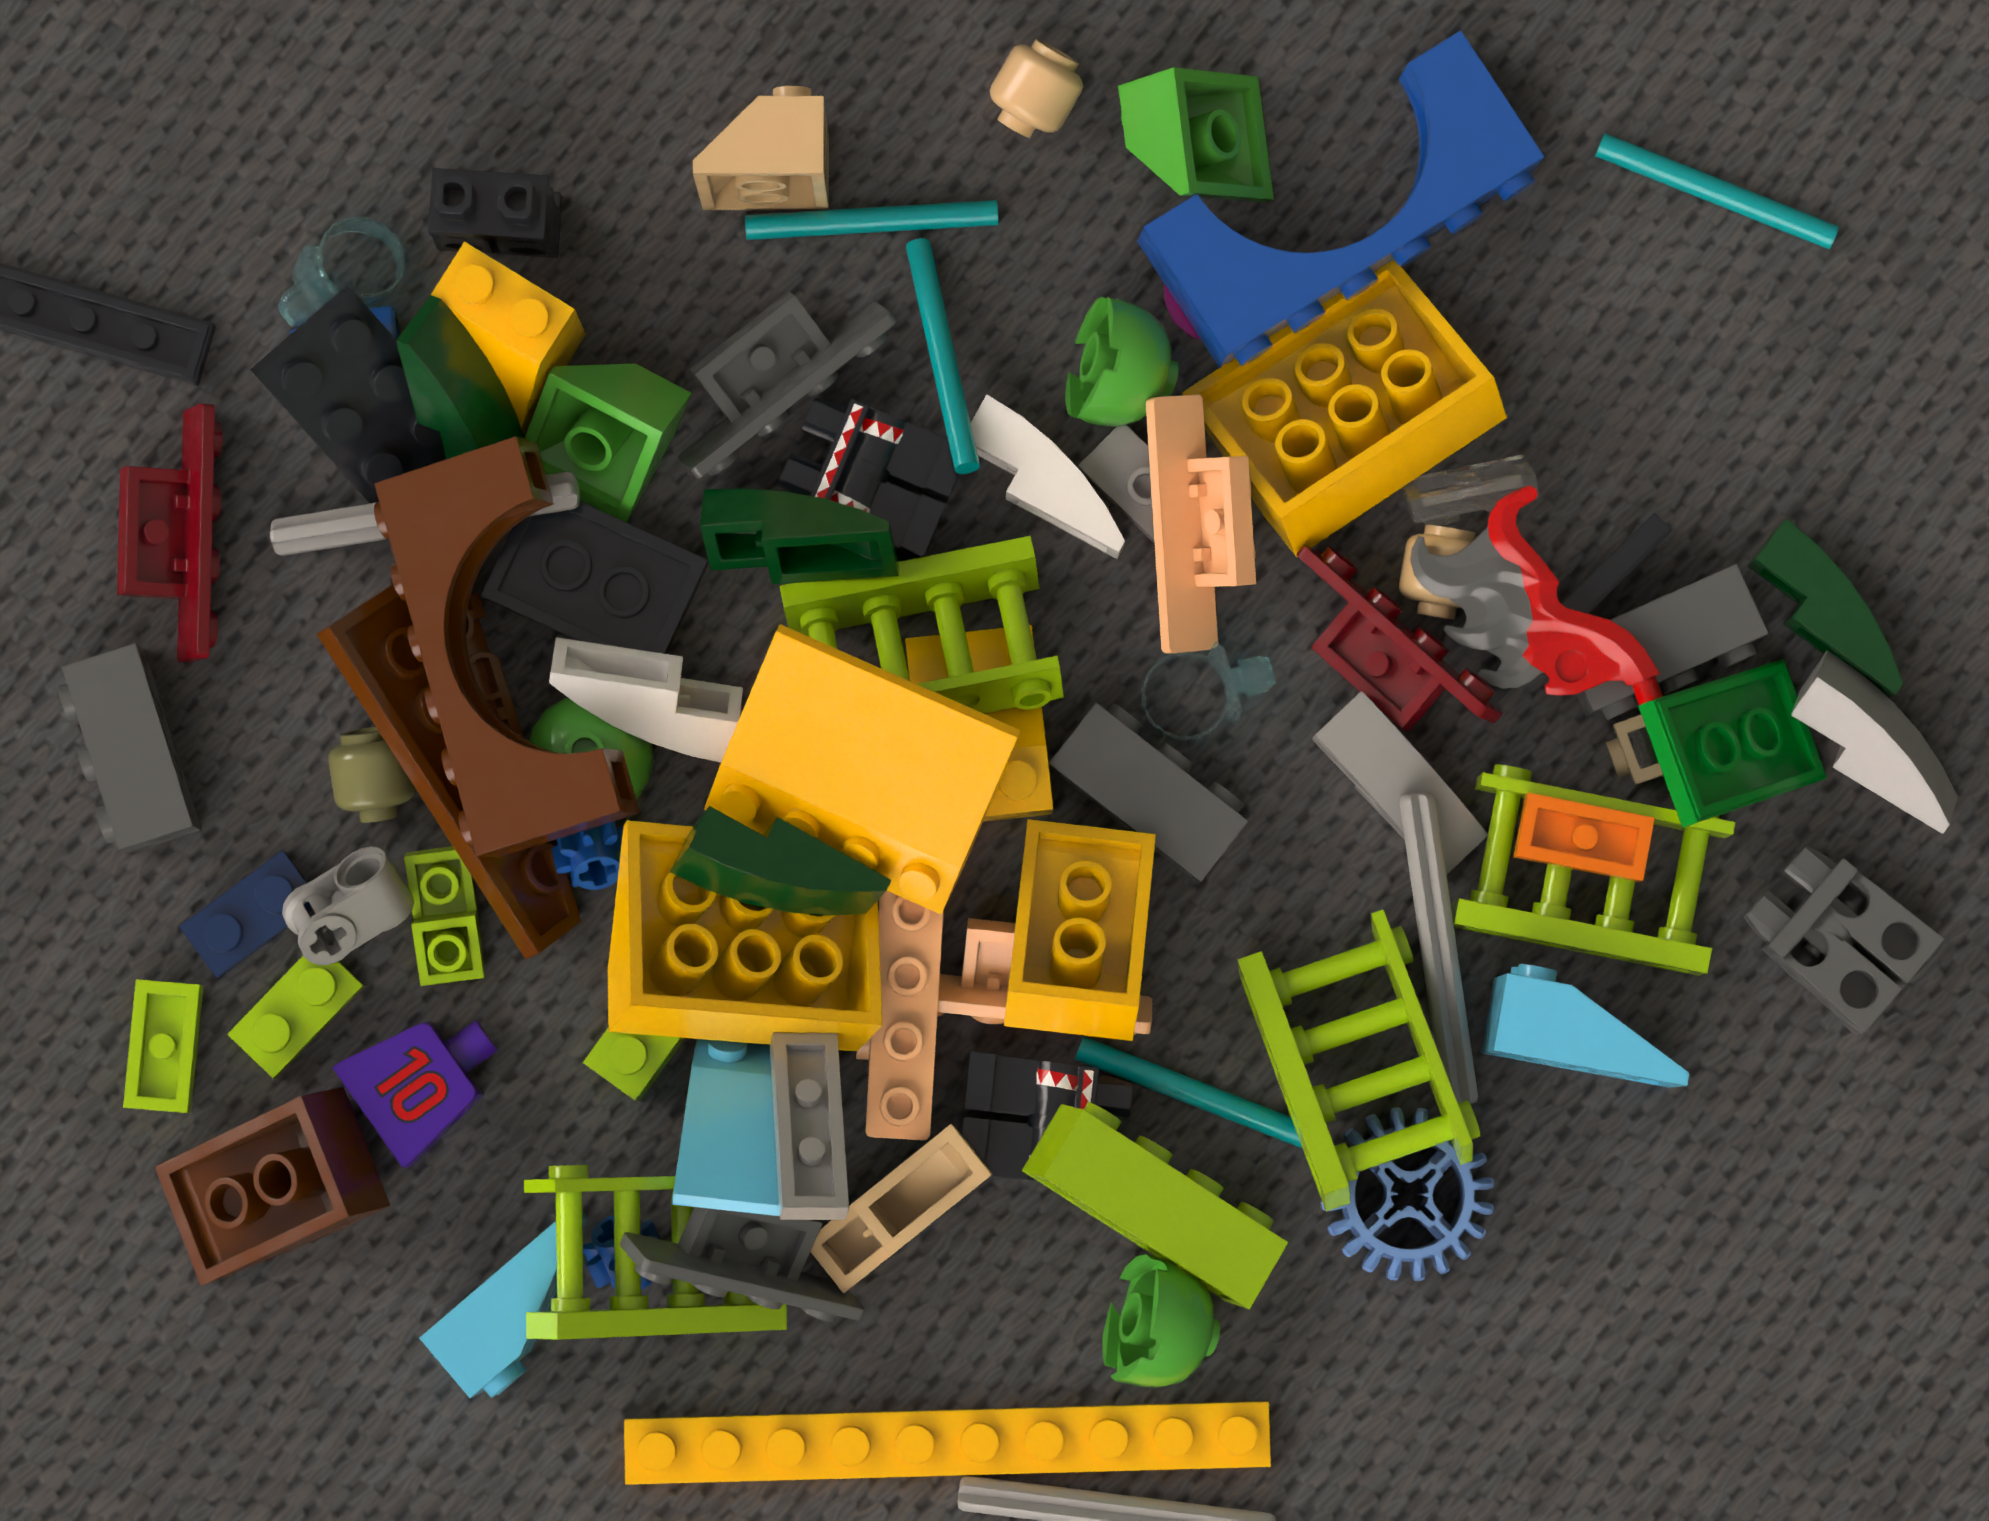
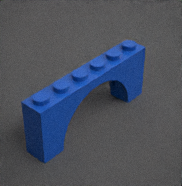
M1462 31L1457 32L1410 61L1398 79L1408 96L1417 123L1419 138L1417 173L1403 208L1374 234L1346 247L1324 252L1301 253L1277 250L1249 240L1229 228L1210 211L1198 194L1143 227L1137 243L1219 368L1235 358L1241 366L1250 363L1273 346L1269 340V337L1288 325L1293 333L1301 331L1326 313L1321 304L1341 292L1346 300L1352 299L1378 281V277L1374 273L1377 269L1393 259L1399 267L1410 263L1431 247L1427 238L1445 227H1447L1451 235L1461 231L1483 215L1479 207L1481 204L1499 194L1503 202H1506L1535 182L1531 173L1542 161L1544 155Z

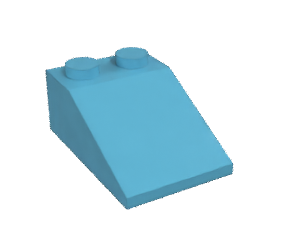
M1519 964L1518 967H1511L1510 974L1507 973L1494 978L1481 1049L1482 1054L1667 1088L1688 1085V1071L1577 988L1569 984L1556 982L1557 970Z
M697 1039L691 1066L672 1205L780 1216L770 1045Z
M582 1211V1226L584 1228L588 1217ZM556 1221L419 1338L469 1398L483 1391H486L493 1398L495 1395L503 1392L527 1371L520 1360L532 1350L536 1339H526V1312L548 1311L551 1306V1298H554L557 1292Z

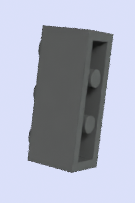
M1737 564L1611 619V621L1629 631L1645 648L1660 672L1656 679L1664 695L1698 681L1699 677L1695 668L1718 659L1721 668L1725 669L1756 655L1757 651L1753 642L1769 634ZM1606 681L1576 694L1586 717L1602 710L1606 721L1639 706L1632 686H1626L1624 681Z
M134 643L62 666L66 684L58 686V693L69 722L78 720L85 744L77 746V754L88 783L97 781L104 805L96 807V815L105 841L108 844L116 841L118 850L129 854L201 831L202 829L146 650Z
M1095 703L1049 762V769L1128 831L1156 834L1154 851L1199 885L1247 824L1248 820L1239 814L1244 804L1217 782H1214L1207 789L1188 774L1194 765L1170 745L1163 743L1157 750L1137 734L1141 731L1143 725L1120 706L1113 703L1108 711H1106L1099 704Z

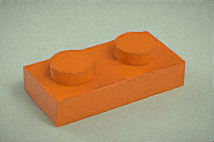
M1527 793L1525 794L1513 857L1642 882L1655 818Z

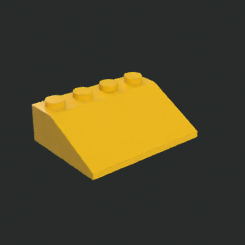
M1394 259L1374 271L1378 281L1359 295L1346 300L1342 292L1321 304L1326 313L1311 325L1297 333H1293L1289 325L1269 337L1273 346L1255 360L1241 366L1235 358L1182 392V395H1201L1203 399L1205 430L1223 457L1248 456L1249 476L1252 487L1251 498L1296 558L1298 557L1296 555L1303 545L1312 548L1507 418L1493 375L1403 268L1397 265Z
M780 624L723 756L704 810L711 806L761 835L779 817L891 879L887 891L942 915L966 864L1021 730Z
M627 820L623 826L608 962L609 1032L770 1045L772 1033H837L839 1050L858 1052L883 1026L878 901L866 914L852 915L791 913L747 904L708 891L670 872L693 826Z

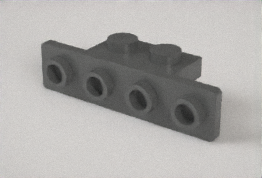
M788 291L689 369L726 418L681 453L678 459L697 479L706 473L712 476L722 472L736 460L739 455L737 449L756 434L764 436L777 429L787 419L789 415L787 409L805 395L808 397L816 396L831 386L838 377L836 370L855 355L861 358L878 349L887 339L888 334L886 331L896 323V319L889 310L877 302H873L826 338L796 296Z
M694 1207L678 1244L630 1232H624L619 1244L636 1264L634 1267L635 1271L644 1278L659 1284H670L672 1279L690 1282L697 1289L713 1296L725 1297L728 1291L746 1295L753 1302L766 1308L780 1309L782 1304L800 1307L807 1314L828 1322L835 1321L836 1316L859 1321L865 1310V1307L849 1290L843 1294L832 1279L802 1272L823 1224L820 1220H780V1216Z

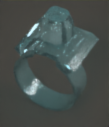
M349 217L335 222L324 233L318 247L305 244L292 270L294 285L285 291L277 306L280 314L289 325L300 326L341 290L329 280L322 266V247L332 236L343 232H361L378 238L389 247L396 262L395 282L388 289L376 294L356 293L368 308L383 304L397 289L406 268L405 250L397 235L384 224L368 217Z
M1216 641L1207 657L1194 652L1172 653L1158 660L1146 674L1140 692L1142 711L1149 725L1163 737L1179 742L1195 741L1212 733L1223 719L1236 726L1242 713L1238 694L1245 693L1246 697L1250 698L1268 691L1276 683L1269 658L1255 656L1237 660L1238 667L1230 669L1225 648ZM1191 657L1205 662L1218 673L1224 685L1226 703L1222 715L1212 728L1199 735L1178 736L1165 732L1152 720L1146 708L1145 687L1148 678L1159 665L1173 658Z

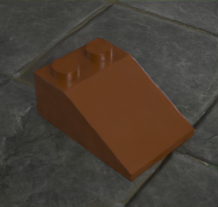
M344 1087L299 1096L155 1166L201 1286L336 1232L391 1206Z

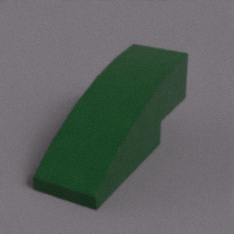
M430 295L396 340L417 422L440 431L447 459L515 436L524 439L513 405L487 357L443 300Z
M704 489L700 528L711 570L768 567L772 584L899 576V564L890 522L861 509L824 498L785 491Z
M1786 518L1776 526L1747 565V567L1797 603V606L1783 625L1822 654H1825L1828 650L1865 676L1888 698L1896 695L1903 686V681L1891 649L1872 612L1847 576L1828 555Z
M711 806L707 808L690 830L670 870L671 873L708 891L747 904L791 913L816 915L866 914L887 891L891 879L779 817L761 835Z

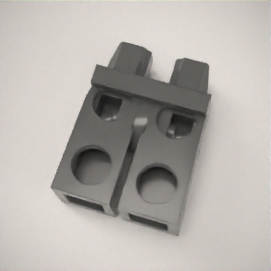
M1806 845L1782 871L1787 878L1807 894L1806 898L1794 912L1767 890L1743 918L1754 932L1766 942L1761 950L1833 1012L1848 1030L1855 1036L1864 1034L1900 993L1902 989L1899 986L1907 984L1945 939L1876 884L1860 874L1847 860L1843 858L1834 863L1827 856Z

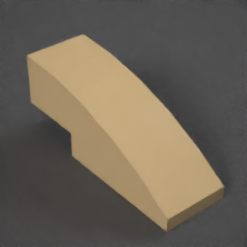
M951 1123L849 1206L846 1220H831L821 1228L810 1252L844 1294L990 1177L992 1172Z

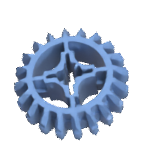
M1399 1107L1391 1108L1388 1116L1390 1129L1387 1130L1383 1129L1380 1120L1375 1114L1368 1115L1364 1120L1371 1137L1364 1140L1357 1131L1351 1128L1344 1132V1138L1351 1146H1355L1407 1128L1404 1123V1114ZM1417 1108L1415 1110L1412 1126L1428 1120L1427 1109ZM1447 1141L1432 1146L1437 1152L1428 1161H1424L1414 1170H1402L1392 1161L1371 1167L1369 1169L1377 1178L1382 1189V1197L1378 1206L1362 1222L1355 1202L1357 1180L1348 1182L1350 1204L1329 1210L1341 1209L1343 1219L1332 1222L1327 1226V1230L1332 1236L1339 1235L1348 1229L1351 1231L1354 1237L1344 1244L1341 1251L1345 1256L1351 1257L1362 1246H1365L1369 1251L1363 1260L1362 1269L1367 1272H1373L1378 1266L1381 1257L1388 1259L1386 1267L1387 1279L1398 1280L1401 1274L1402 1262H1409L1410 1274L1413 1280L1422 1281L1425 1279L1426 1273L1424 1260L1430 1258L1437 1272L1445 1274L1450 1270L1449 1262L1443 1254L1445 1250L1450 1248L1457 1257L1466 1260L1471 1255V1252L1459 1240L1461 1235L1465 1232L1473 1238L1483 1239L1486 1234L1484 1228L1470 1222L1473 1212L1491 1215L1494 1210L1493 1204L1475 1202V1190H1489L1494 1187L1493 1178L1481 1177L1473 1179L1471 1169L1480 1167L1487 1162L1486 1155L1484 1153L1473 1154V1161L1460 1165L1452 1142ZM1451 1166L1458 1182L1459 1200L1455 1216L1449 1224L1435 1206L1432 1194L1438 1180ZM1385 1169L1393 1178H1399L1405 1183L1422 1179L1431 1171L1420 1183L1423 1192L1417 1194L1423 1196L1420 1206L1429 1214L1430 1218L1421 1210H1416L1407 1205L1399 1209H1393L1385 1218L1383 1217L1394 1205L1391 1196L1397 1195V1193L1391 1192L1394 1182L1385 1173ZM1321 1200V1201H1320V1207H1321L1322 1210L1325 1211L1323 1202H1322V1200ZM1410 1217L1419 1222L1436 1239L1415 1248H1396L1385 1244L1376 1237L1385 1228L1390 1227L1399 1219Z

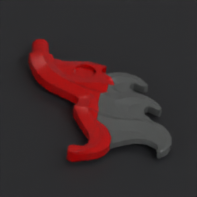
M1533 486L1520 488L1497 501L1490 511L1487 528L1468 546L1457 553L1447 556L1429 553L1424 537L1418 535L1412 547L1410 558L1414 576L1430 593L1450 599L1462 607L1466 614V623L1463 628L1445 625L1444 631L1457 643L1471 649L1487 650L1498 656L1501 660L1497 671L1480 669L1477 673L1488 684L1499 688H1517L1531 682L1543 672L1548 676L1544 689L1545 694L1575 695L1606 681H1624L1626 686H1632L1639 705L1663 697L1656 679L1660 672L1645 648L1629 631L1611 620L1566 608L1559 602L1557 598L1558 579L1543 559L1521 536L1516 525V515L1520 508L1535 500L1538 495L1537 490Z

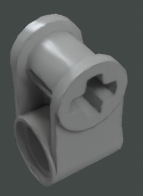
M371 846L352 852L335 867L311 882L296 888L285 900L282 915L287 927L298 935V945L303 956L311 963L330 965L342 960L351 951L383 931H388L398 926L411 913L414 906V898L385 852L380 848ZM306 902L310 903L315 912V915L311 918L304 907ZM327 930L334 940L333 945H329L323 935Z

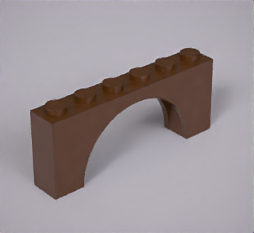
M515 436L374 483L379 502L374 505L375 520L384 538L390 540L396 563L391 566L392 582L399 597L407 602L413 625L408 627V640L414 656L419 662H423L430 685L425 688V702L431 718L436 724H440L447 747L442 750V764L448 780L452 785L457 786L464 809L459 812V826L467 845L475 849L476 856L501 857L640 813L623 751L601 748L589 752L564 754L542 748L526 740L513 731L494 712L483 696L471 668L467 650L466 619L473 585L483 563L500 539L514 526L533 513L554 504L538 444Z

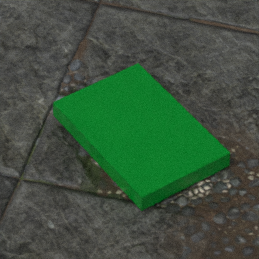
M1784 659L1663 696L1638 706L1682 828L1827 779L1808 725L1791 716L1797 700V694Z

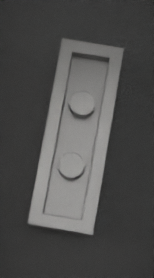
M772 1033L770 1060L780 1220H846L849 1210L838 1034Z

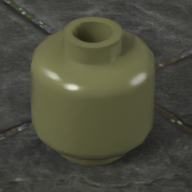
M376 726L341 733V743L331 748L328 753V764L334 800L337 807L345 811L359 812L360 822L362 823L384 821L397 817V805L413 798L416 788Z

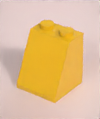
M464 241L431 295L443 300L487 357L507 392L524 434L531 423L549 372L554 366H567L586 333L574 308Z

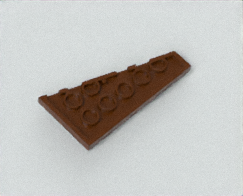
M392 583L318 632L317 636L525 959L542 952L582 922L567 873L556 872L551 850L555 846L549 842L501 857L476 856L475 849L470 848L465 842L459 826V812L464 810L457 786L452 785L448 780L442 764V750L447 748L440 724H436L431 718L425 702V688L430 686L423 662H419L414 656L408 640V627L413 625L407 602L399 597ZM479 593L470 595L466 619V639L469 660L476 682L494 712L513 731L524 738L499 657L489 652L479 619L486 616Z

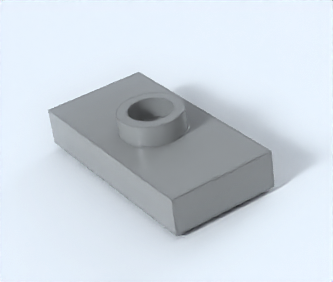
M1127 425L1119 426L1078 465V469L1155 544L1149 448Z

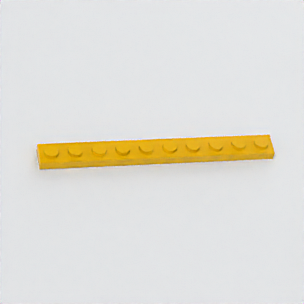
M1268 1401L624 1419L625 1485L1271 1467Z

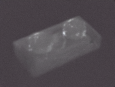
M1523 454L1420 475L1401 488L1404 506L1414 524L1423 522L1425 525L1435 526L1454 523L1460 519V514L1484 509L1490 513L1497 501L1525 486H1533L1538 494L1536 499L1539 498L1536 474Z

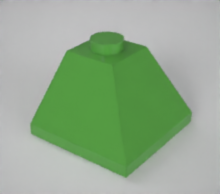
M1173 67L1118 85L1121 121L1126 148L1180 196L1192 197L1198 194L1202 198L1251 202L1274 200L1257 76Z
M636 363L554 366L549 372L525 439L538 444L546 475L567 471L574 473L579 484L581 501L627 523L669 447L692 393Z

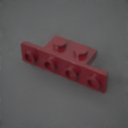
M200 403L183 412L182 470L126 466L120 469L117 596L178 599V662L192 663L207 659L209 657V649L215 646L218 636L217 614L215 611L210 610L211 585L216 583L220 568L219 552L216 547H212V522H216L220 514L221 491L217 484H213L214 459H217L220 455L223 432L221 423L215 421L214 404Z
M1302 546L1296 555L1348 601L1347 605L1311 648L1358 691H1362L1397 726L1409 732L1445 688L1479 718L1495 723L1503 713L1489 701L1496 692L1470 669L1465 668L1459 674L1447 664L1443 658L1448 654L1449 650L1428 631L1419 627L1413 633L1397 618L1403 612V609L1383 591L1374 586L1367 593L1352 579L1358 570L1349 560L1330 546L1323 553L1309 546Z

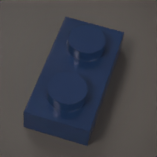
M282 850L181 924L179 928L214 976L220 979L288 929L282 915L283 904L291 892L308 882L287 853ZM306 902L304 904L305 909L310 913L313 910L310 903Z

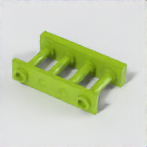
M1031 536L898 562L899 576L802 582L780 586L788 628L838 649L835 632L838 629L869 623L873 626L881 669L908 681L910 679L897 619L902 616L927 611L935 612L949 678L919 683L917 685L983 714L1015 707L1023 710L1036 709L1044 706L1050 700L1064 698L1058 656L1037 660L1023 599L1025 592L1039 589L1036 558ZM994 598L998 600L1012 665L974 672L960 607L963 604Z
M1496 764L1494 765L1493 774L1483 772L1477 776L1475 790L1495 793L1478 889L1470 891L1469 900L1459 898L1453 901L1452 917L1454 928L1697 976L1708 974L1712 948L1696 945L1697 934L1691 932L1709 836L1727 838L1733 835L1736 822L1719 819V816L1682 828L1676 810L1531 782L1532 771L1513 766ZM1533 793L1654 817V825L1684 831L1666 927H1659L1658 937L1632 933L1634 921L1628 919L1635 881L1610 877L1603 915H1596L1595 925L1570 920L1571 909L1566 908L1573 869L1547 864L1540 903H1533L1532 913L1507 908L1509 897L1503 895L1520 800L1525 799V794Z
M1384 910L1371 913L1374 942L1282 973L1280 967L1269 971L1262 951L1237 959L1241 983L1326 1212L1350 1204L1348 1182L1358 1179L1357 1172L1451 1140L1460 1165L1473 1161L1472 1139L1481 1137L1479 1126L1469 1101L1465 1100L1457 1103L1405 965L1413 962V956L1404 930L1401 926L1391 929ZM1385 966L1397 999L1305 1031L1301 1025L1290 1028L1283 1007L1292 1004L1291 997ZM1405 1023L1407 1024L1419 1057L1328 1089L1325 1088L1323 1083L1312 1087L1304 1065L1314 1062L1313 1055ZM1429 1081L1442 1116L1349 1148L1345 1142L1334 1146L1326 1123L1336 1120L1335 1113Z
M588 1165L548 1166L549 1179L524 1180V1193L555 1192L557 1256V1298H551V1311L526 1312V1339L562 1340L787 1330L786 1304H782L780 1309H770L753 1302L746 1295L728 1291L727 1295L723 1297V1304L705 1305V1293H699V1289L690 1282L672 1279V1294H666V1306L648 1307V1295H642L641 1275L634 1269L636 1264L619 1244L624 1232L640 1235V1190L671 1189L672 1242L679 1243L694 1207L672 1205L675 1176L588 1178ZM582 1192H614L615 1296H609V1309H590V1297H584Z

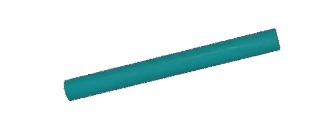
M1606 133L1603 134L1595 157L1828 250L1831 248L1839 226Z
M997 200L745 215L746 240L998 225Z
M925 238L914 239L906 244V252L954 469L958 474H968L978 470L980 463L931 243Z
M1083 1036L1074 1060L1099 1068L1107 1073L1302 1148L1290 1116Z

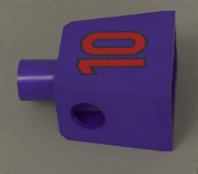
M477 1020L447 1041L433 1022L425 1021L339 1062L332 1068L403 1168H410L484 1096L468 1072L498 1052V1049Z

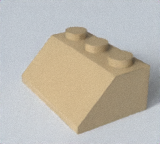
M781 86L773 89V96H758L693 160V176L702 209L829 210V133L824 96H812V90L808 87Z

